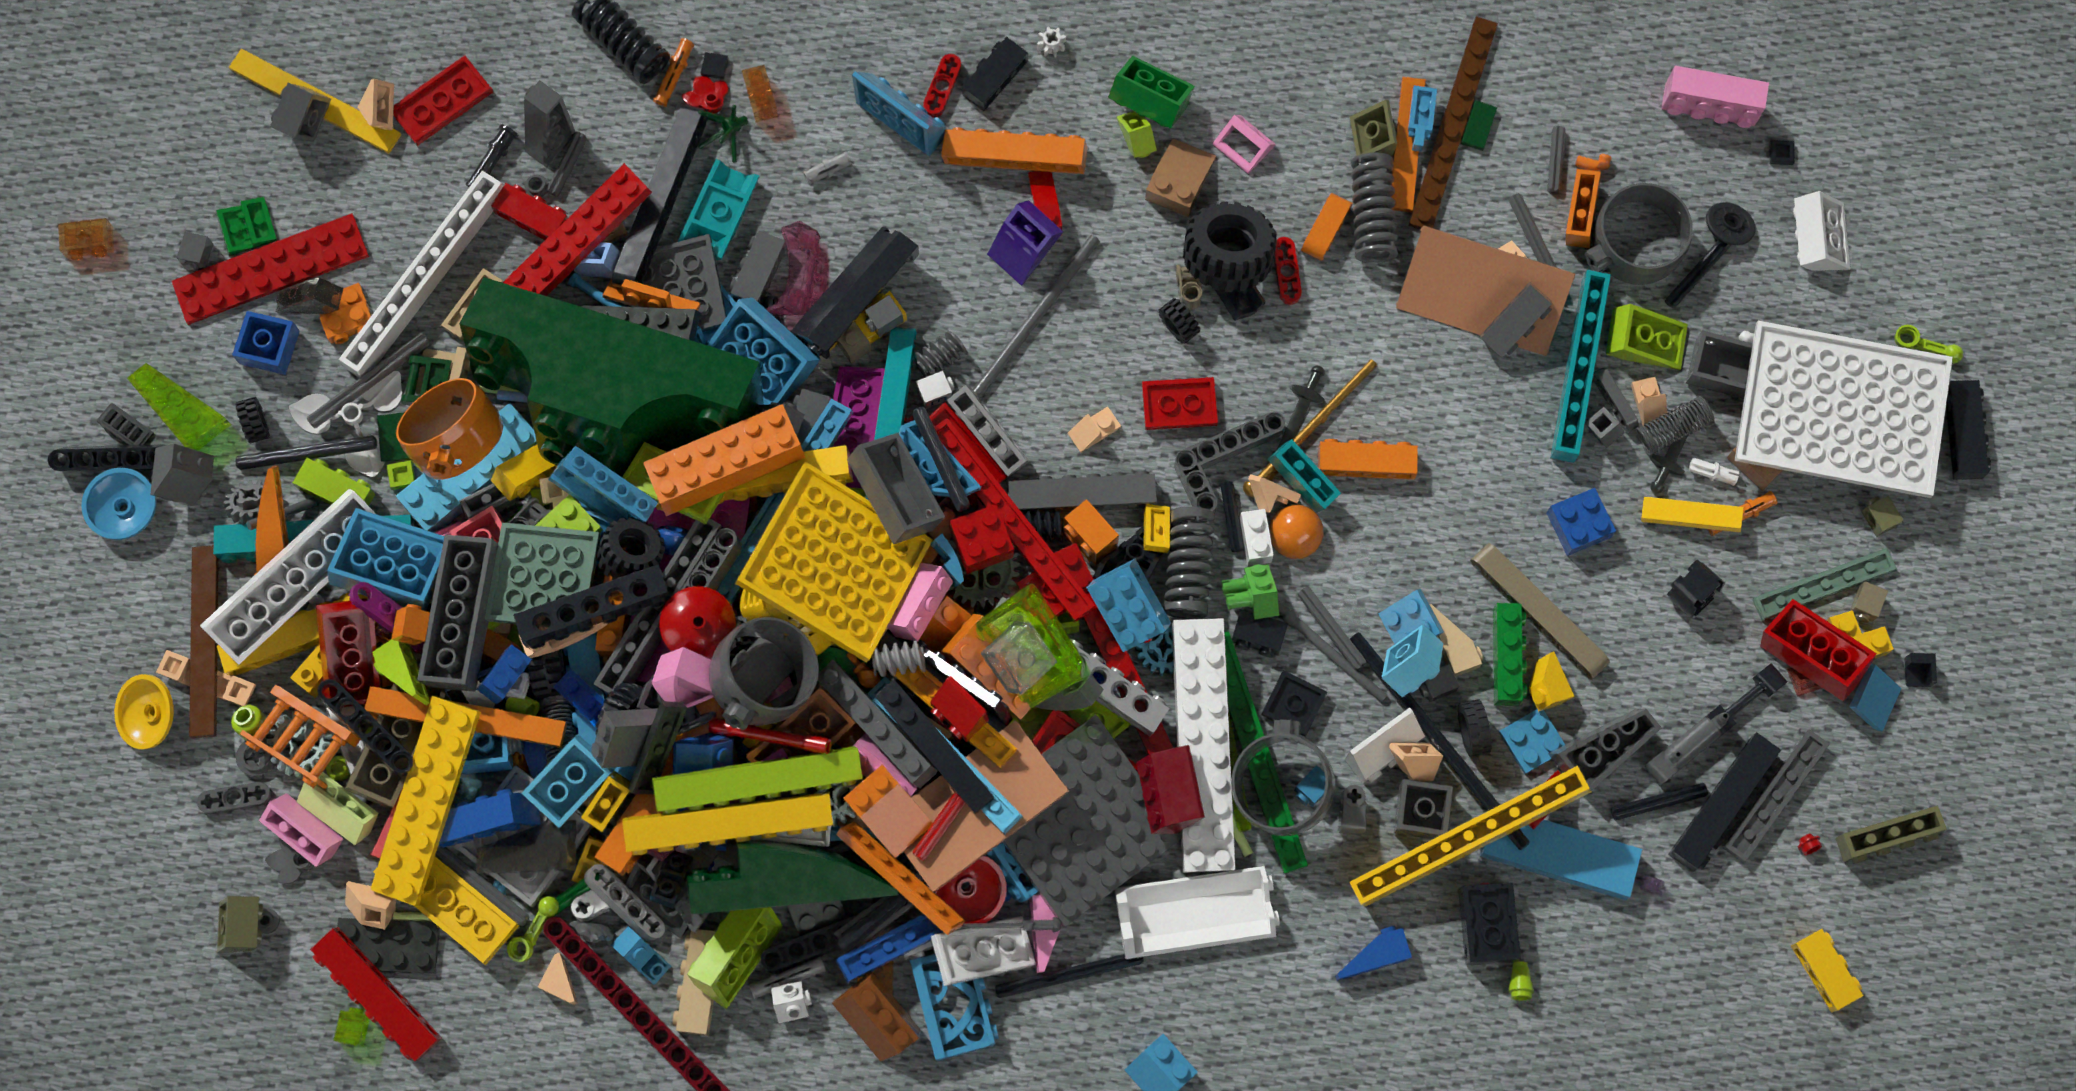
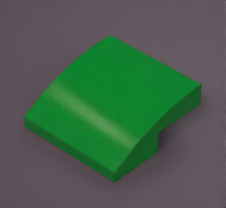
M264 197L240 201V206L216 210L228 256L277 241Z

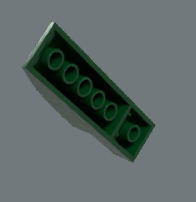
M768 840L736 842L738 868L733 869L732 865L719 866L718 870L708 871L707 868L692 869L691 873H687L688 899L691 914L898 895V890L878 872L841 854L804 844Z

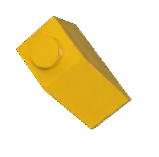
M1550 652L1535 663L1529 692L1538 712L1561 705L1575 697L1555 652Z

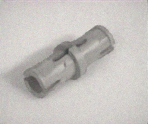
M843 152L829 160H822L821 164L803 171V174L808 184L811 185L826 176L829 178L834 176L833 173L851 166L852 163L847 152Z

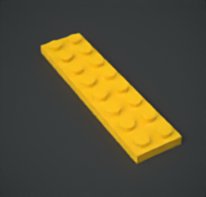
M432 696L413 754V767L407 773L370 890L413 906H419L478 724L480 711Z

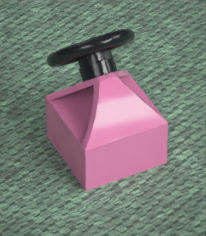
M684 647L660 656L652 681V685L664 701L683 702L687 707L677 735L697 728L716 718V712L711 711L700 715L696 704L714 697L709 683L711 660Z

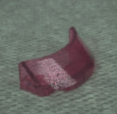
M801 221L781 228V233L787 246L789 274L782 296L773 306L767 308L770 314L802 316L807 313L826 290L828 259L827 254L821 251L819 245L821 237L817 230Z

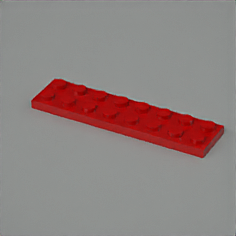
M624 163L502 283L547 296L652 191Z
M353 213L177 278L171 282L185 321L190 325L368 258L369 254Z

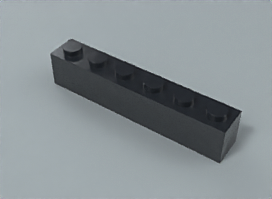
M1759 733L1753 734L1668 855L1692 872L1698 868L1703 870L1711 859L1708 856L1712 848L1717 850L1725 838L1722 834L1726 828L1731 830L1739 818L1735 815L1740 808L1745 810L1753 798L1750 797V794L1754 788L1758 791L1766 781L1764 777L1768 769L1772 771L1780 761V758L1777 756L1781 749Z

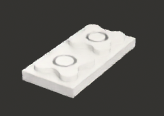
M1023 916L991 923H1022L1024 919ZM1022 928L958 929L949 935L939 933L931 936L944 986L1036 965L1027 930L1023 931Z

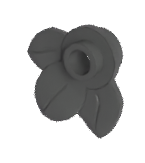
M279 837L281 849L266 857L265 861L272 869L280 871L278 883L290 884L295 882L303 872L311 870L314 865L308 860L305 864H300L299 859L302 855Z

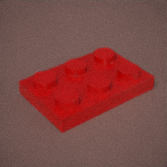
M1214 377L1142 381L1145 430L1218 425Z

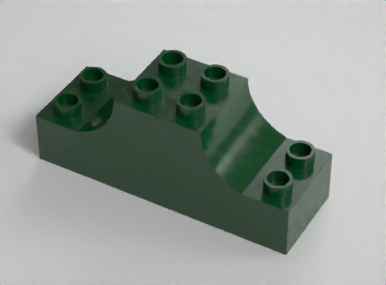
M485 277L481 281L459 323L474 380L480 386L489 390H499L502 385L518 390L527 396L540 455L546 461L558 465L576 446L623 477L644 442L664 451L681 447V445H686L753 417L759 406L764 405L760 361Z

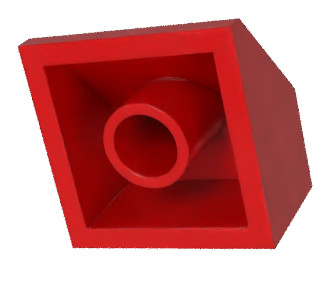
M951 675L930 701L933 708L931 713L940 722L945 720L951 726L949 731L958 740L963 738L968 742L989 721L987 711Z

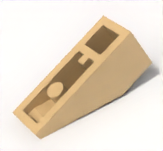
M1429 604L1444 630V633L1437 636V638L1443 642L1442 656L1445 664L1450 665L1455 677L1479 669L1483 660L1480 648L1478 646L1475 647L1474 642L1432 604Z

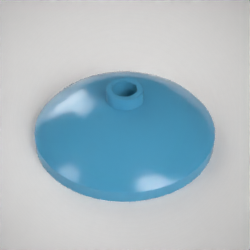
M114 468L102 472L89 483L83 494L81 507L85 522L91 530L106 539L123 540L139 534L149 525L156 511V497L150 495L151 483L141 473L128 468ZM127 504V510L120 511L121 506Z

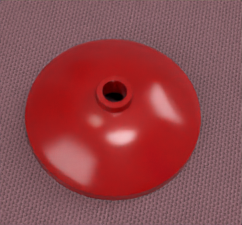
M694 586L682 589L669 598L662 609L659 627L661 637L671 652L684 647L711 660L719 643L736 628V618L731 604L722 594L708 587ZM695 618H701L703 620V624L701 626H695L693 620Z
M984 855L934 893L964 919L963 924L987 923L995 917L1003 906L1006 897V880L996 862ZM964 882H969L967 889H961V885Z

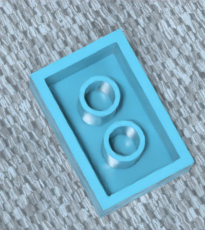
M579 734L564 747L522 792L558 828L615 769L614 767L601 768L591 753L592 746Z

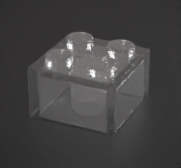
M1015 621L980 653L1006 691L1021 695L1057 663V660L1030 622Z

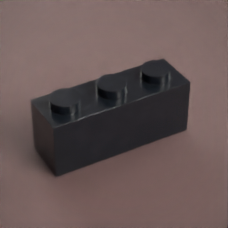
M1007 36L1002 42L998 41L994 45L987 59L983 58L978 63L977 70L973 75H968L962 82V95L982 111H985L1028 62V52Z

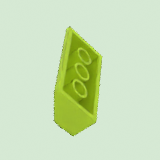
M765 907L730 911L727 917L720 922L718 930L711 940L705 944L704 950L698 959L690 966L687 975L693 984L725 1009L732 1003L761 960L762 953L770 947L783 927L773 909Z

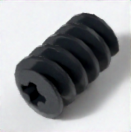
M1026 511L1025 517L1043 540L1048 535L1050 542H1054L1056 535H1058L1060 542H1063V518H1061L1059 511H1056L1054 518H1051L1049 511H1046L1044 518L1041 517L1039 511H1036L1034 518L1031 517L1030 511Z

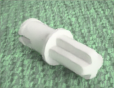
M1693 458L1689 465L1691 472L1709 477L1710 481L1715 479L1735 486L1739 477L1736 476L1739 475V471L1720 466L1717 462L1712 464Z

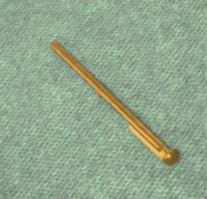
M1370 359L1292 440L1300 446L1377 367V363ZM1269 463L1257 476L1271 481L1279 472ZM1245 481L1243 484L1244 493L1249 497H1254L1250 482Z

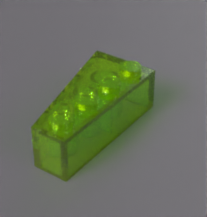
M147 363L127 377L184 447L199 451L231 426L224 416Z

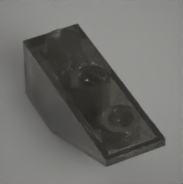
M317 277L282 289L276 298L277 307L275 312L328 314L337 311L343 288Z

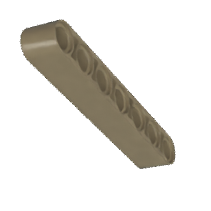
M1486 544L1470 560L1473 566L1476 565L1481 570L1480 573L1491 584L1494 582L1499 587L1498 591L1507 600L1522 604V611L1526 612V618L1529 617L1534 622L1533 625L1544 636L1547 634L1552 639L1551 643L1562 653L1565 652L1570 657L1569 660L1579 670L1582 669L1588 675V679L1593 680L1610 663L1607 655L1494 545Z

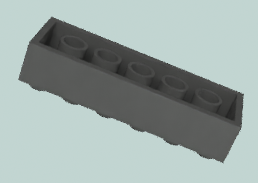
M445 535L426 640L417 679L428 688L476 692L489 622L485 619V613L498 543L492 538Z

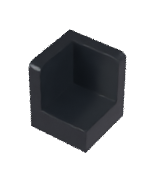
M1910 653L1904 658L1907 687H1932L1937 683L1935 653Z

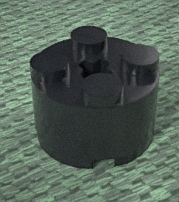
M1699 560L1691 564L1688 568L1689 573L1684 578L1680 575L1671 584L1672 589L1667 593L1669 599L1690 618L1697 616L1714 599V591L1720 592L1725 585V582Z

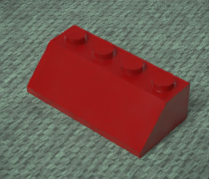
M1794 599L1787 604L1763 631L1760 647L1842 701L1857 687L1877 653Z

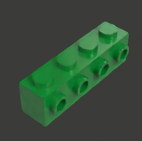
M1497 603L1493 608L1494 705L1519 706L1523 698L1526 699L1527 685L1523 684V674H1526L1527 663L1526 659H1522V650L1526 649V635H1522V626L1526 624V612L1522 611V604Z

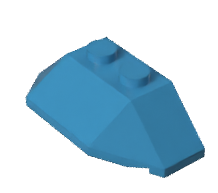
M915 420L902 425L899 435L933 496L950 497ZM943 445L966 496L979 491L981 486Z

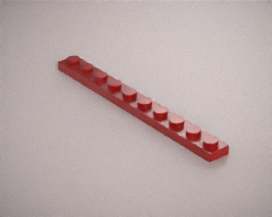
M947 418L934 428L941 443L981 486L979 491L974 492L975 496L985 508L997 504L1011 542L1073 621L1077 622L1095 609L1094 603Z
M1077 543L1055 552L1054 554L1095 605V609L1083 618L1105 665L1110 669L1112 667L1117 668L1124 673L1125 679L1131 683L1136 681L1144 687L1128 651L1123 652L1087 590L1088 585L1094 579ZM1116 687L1121 698H1124L1125 691L1121 687ZM1139 700L1135 701V709L1138 712H1145V704ZM1161 722L1151 736L1136 728L1148 755L1173 748Z

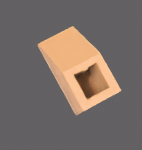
M348 881L346 883L345 905L358 922L362 925L386 929L396 910V899L370 890L371 886Z

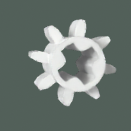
M1047 27V31L1044 34L1039 33L1041 41L1038 42V49H1044V56L1053 54L1054 57H1057L1059 50L1065 51L1063 43L1066 42V35L1060 36V28L1055 30Z

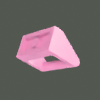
M1234 115L1213 142L1217 149L1247 174L1276 145L1241 115ZM1235 128L1260 148L1250 163L1223 141Z

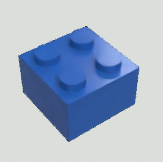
M246 311L232 356L240 365L286 375L300 330L293 321Z
M1596 488L1551 505L1546 512L1567 556L1610 539L1616 532Z

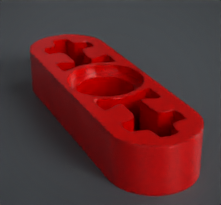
M946 54L942 57L924 99L923 107L926 109L927 114L933 118L943 114L960 74L961 60L955 54ZM951 61H954L956 67L951 68L948 76L946 75L947 65L945 63L949 64ZM940 81H945L949 84V88L945 91H939L936 88V84ZM936 95L939 97L938 107L940 108L930 110L929 104L934 103Z
M1280 237L1277 239L1274 256L1279 295L1282 302L1293 305L1300 300L1302 294L1296 248L1292 239ZM1281 244L1290 247L1287 251V259L1284 260L1283 251L1278 250ZM1283 266H1290L1293 268L1294 274L1289 277L1284 276L1280 269ZM1287 282H1292V291L1297 292L1293 298H1290L1288 294H1284L1288 290Z

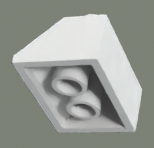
M1821 191L1794 198L1795 207L1793 213L1797 226L1795 235L1799 247L1797 257L1800 266L1809 270H1850L1844 202Z
M1408 708L1349 751L1345 761L1362 783H1365L1367 780L1370 783L1374 782L1383 775L1382 769L1387 766L1392 769L1397 765L1389 748L1390 743H1420L1424 739L1425 735L1411 708Z

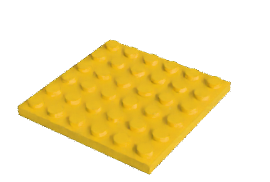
M805 461L735 584L864 662H867L871 658L933 539L922 534L893 545L868 499Z

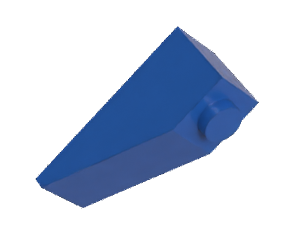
M1395 926L1380 930L1381 934L1335 976L1336 980L1339 981L1410 960L1412 955L1403 928L1396 930Z

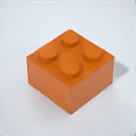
M1087 499L1064 517L1065 533L1063 535L1071 545L1077 543L1086 562L1092 561L1097 565L1106 555L1118 547V533Z

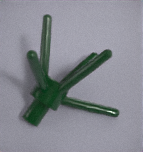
M732 105L730 117L699 110V115L708 117V120L721 123L723 129L699 144L698 147L702 149L719 137H721L719 143L722 144L731 134L732 162L736 163V132L740 131L741 126L748 124L747 117L736 116V105Z

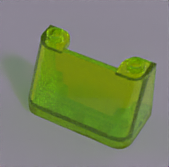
M1031 583L977 621L976 632L982 641L986 640L989 643L993 642L1019 680V689L1017 690L1019 698L1023 703L1027 702L1030 708L1035 707L1083 679L1085 663L1081 654L1034 584Z

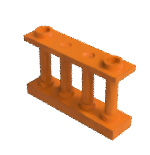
M275 685L270 691L277 698L273 710L254 736L244 730L241 731L240 735L247 739L245 744L256 752L261 748L303 775L302 781L312 788L318 785L326 789L328 785L319 779L322 772L341 746H345L348 743L355 748L360 739L348 729L283 688ZM290 707L296 710L294 713L295 717L273 748L264 744L262 741L284 710L288 711ZM310 719L315 722L313 724L314 729L294 757L289 760L281 755L302 723ZM329 731L334 734L332 736L333 741L309 773L300 767V764L321 735Z

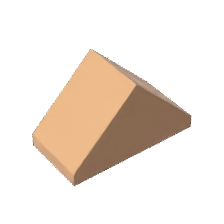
M377 79L370 81L358 105V109L370 126L393 130L394 84Z
M561 953L554 954L538 988L572 1005L578 1004L564 957Z

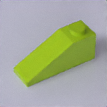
M390 640L372 652L375 659L374 667L380 675L386 676L426 706L430 704L425 685L417 680L419 668L412 647L409 644Z

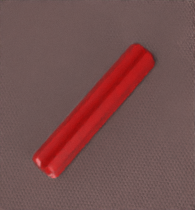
M958 793L952 795L913 850L914 856L918 859L926 860L964 806L965 802Z

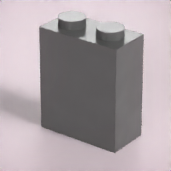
M658 709L604 712L591 749L593 757L601 768L637 765Z

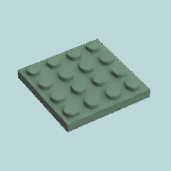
M502 523L485 619L490 622L516 624L513 614L591 588L593 586L601 534L593 531ZM567 613L564 616V622L573 620L575 613ZM544 621L540 626L549 628L551 622Z

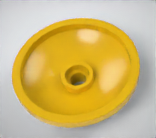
M148 674L136 675L127 680L121 687L115 702L114 716L117 730L122 739L133 748L151 749L158 746L168 735L173 723L174 705L167 686L159 678Z

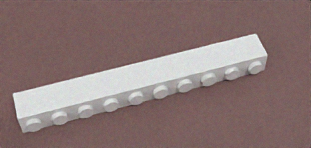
M484 171L478 175L341 355L339 361L345 369L360 378L379 363L492 214L493 209L491 205L503 188L500 181Z

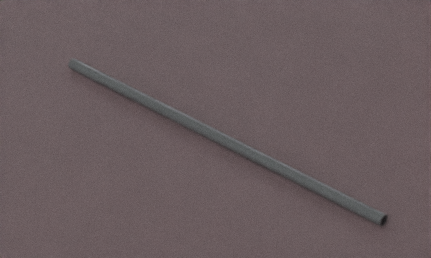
M1090 235L975 385L973 391L980 399L1098 246L1100 240L1097 237Z

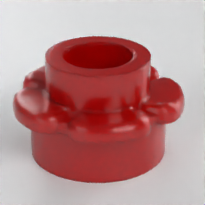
M1812 833L1799 839L1798 849L1805 856L1818 851L1822 847L1819 841L1820 836H1813Z

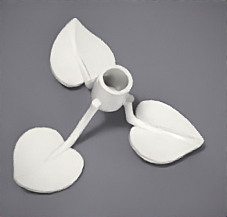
M393 371L363 393L361 396L366 401H369L368 403H360L359 405L347 403L342 407L341 411H338L330 419L335 420L342 416L348 425L355 427L358 436L363 437L359 427V423L363 419L361 410L372 405L381 412L394 409L402 397L400 372ZM311 394L289 406L293 419L307 432L320 434L330 428V419L315 429L307 421V417L330 400L327 396ZM371 434L377 439L376 449L345 454V457L351 468L369 477H375L382 470L385 462H381L379 436Z

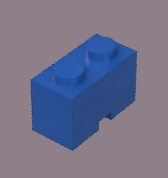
M511 644L504 650L476 690L495 704H498L504 699L532 659Z

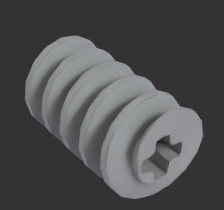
M916 640L913 642L912 648H909L907 642H904L900 650L897 643H894L892 651H889L887 645L883 644L882 652H879L876 646L872 654L875 677L877 670L882 677L886 676L887 669H889L892 676L896 675L897 668H899L902 675L906 674L907 667H909L912 673H915L917 665H919L922 672L926 671L924 647H920Z

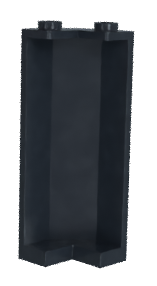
M881 227L790 332L817 357L823 356L825 359H828L830 348L908 259L914 261L918 257L919 246L900 231L895 230L891 234L888 228Z

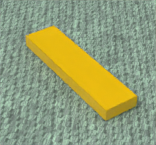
M1644 497L1641 522L1741 533L1743 507Z

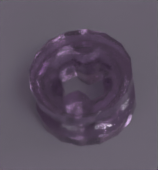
M1650 876L1642 877L1644 884L1640 885V890L1654 895H1662L1660 888L1664 886V881Z

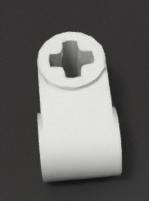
M607 882L606 885L603 886V888L605 889L607 886L610 885V883ZM611 888V897L615 900H620L621 898L616 889ZM592 890L577 897L571 904L572 913L579 921H590L600 914L608 912V908H610ZM583 903L585 906H589L587 908L588 913L586 914L578 912L581 910L580 905Z

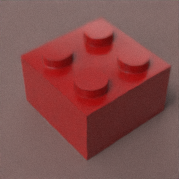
M997 504L950 520L949 531L966 574L1013 558L1014 547Z

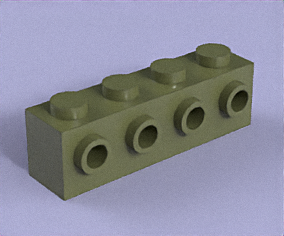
M1937 805L1850 831L1835 839L1843 861L1852 860L1853 864L1868 860L1867 855L1873 853L1880 857L1892 853L1891 848L1899 846L1903 850L1915 846L1914 841L1923 839L1924 843L1939 839L1938 834L1947 830Z

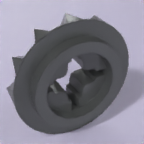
M264 738L262 742L270 748L273 747V745H269L267 743V739ZM246 740L239 746L236 752V763L243 773L252 777L263 776L266 772L272 770L274 765L270 760L273 757L272 755L260 748L258 753L265 755L260 758L258 765L254 760H248L254 756V750L245 744Z

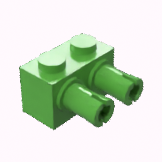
M1268 564L1244 568L1245 575H1243V578L1221 581L1228 610L1250 606L1254 619L1279 616L1278 592Z

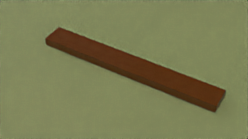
M214 545L192 547L189 737L192 739L217 737L218 644L200 627L218 609L219 559L213 554Z

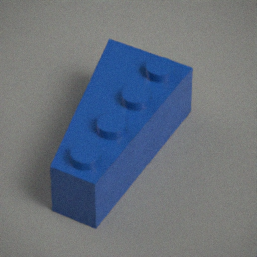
M512 789L500 790L497 792V796L494 797L490 795L475 798L476 802L456 803L454 808L449 811L438 847L444 848L474 841L473 835H475V838L495 836L496 832L521 830L520 824L531 825L532 827L541 825L539 809L522 793H513Z

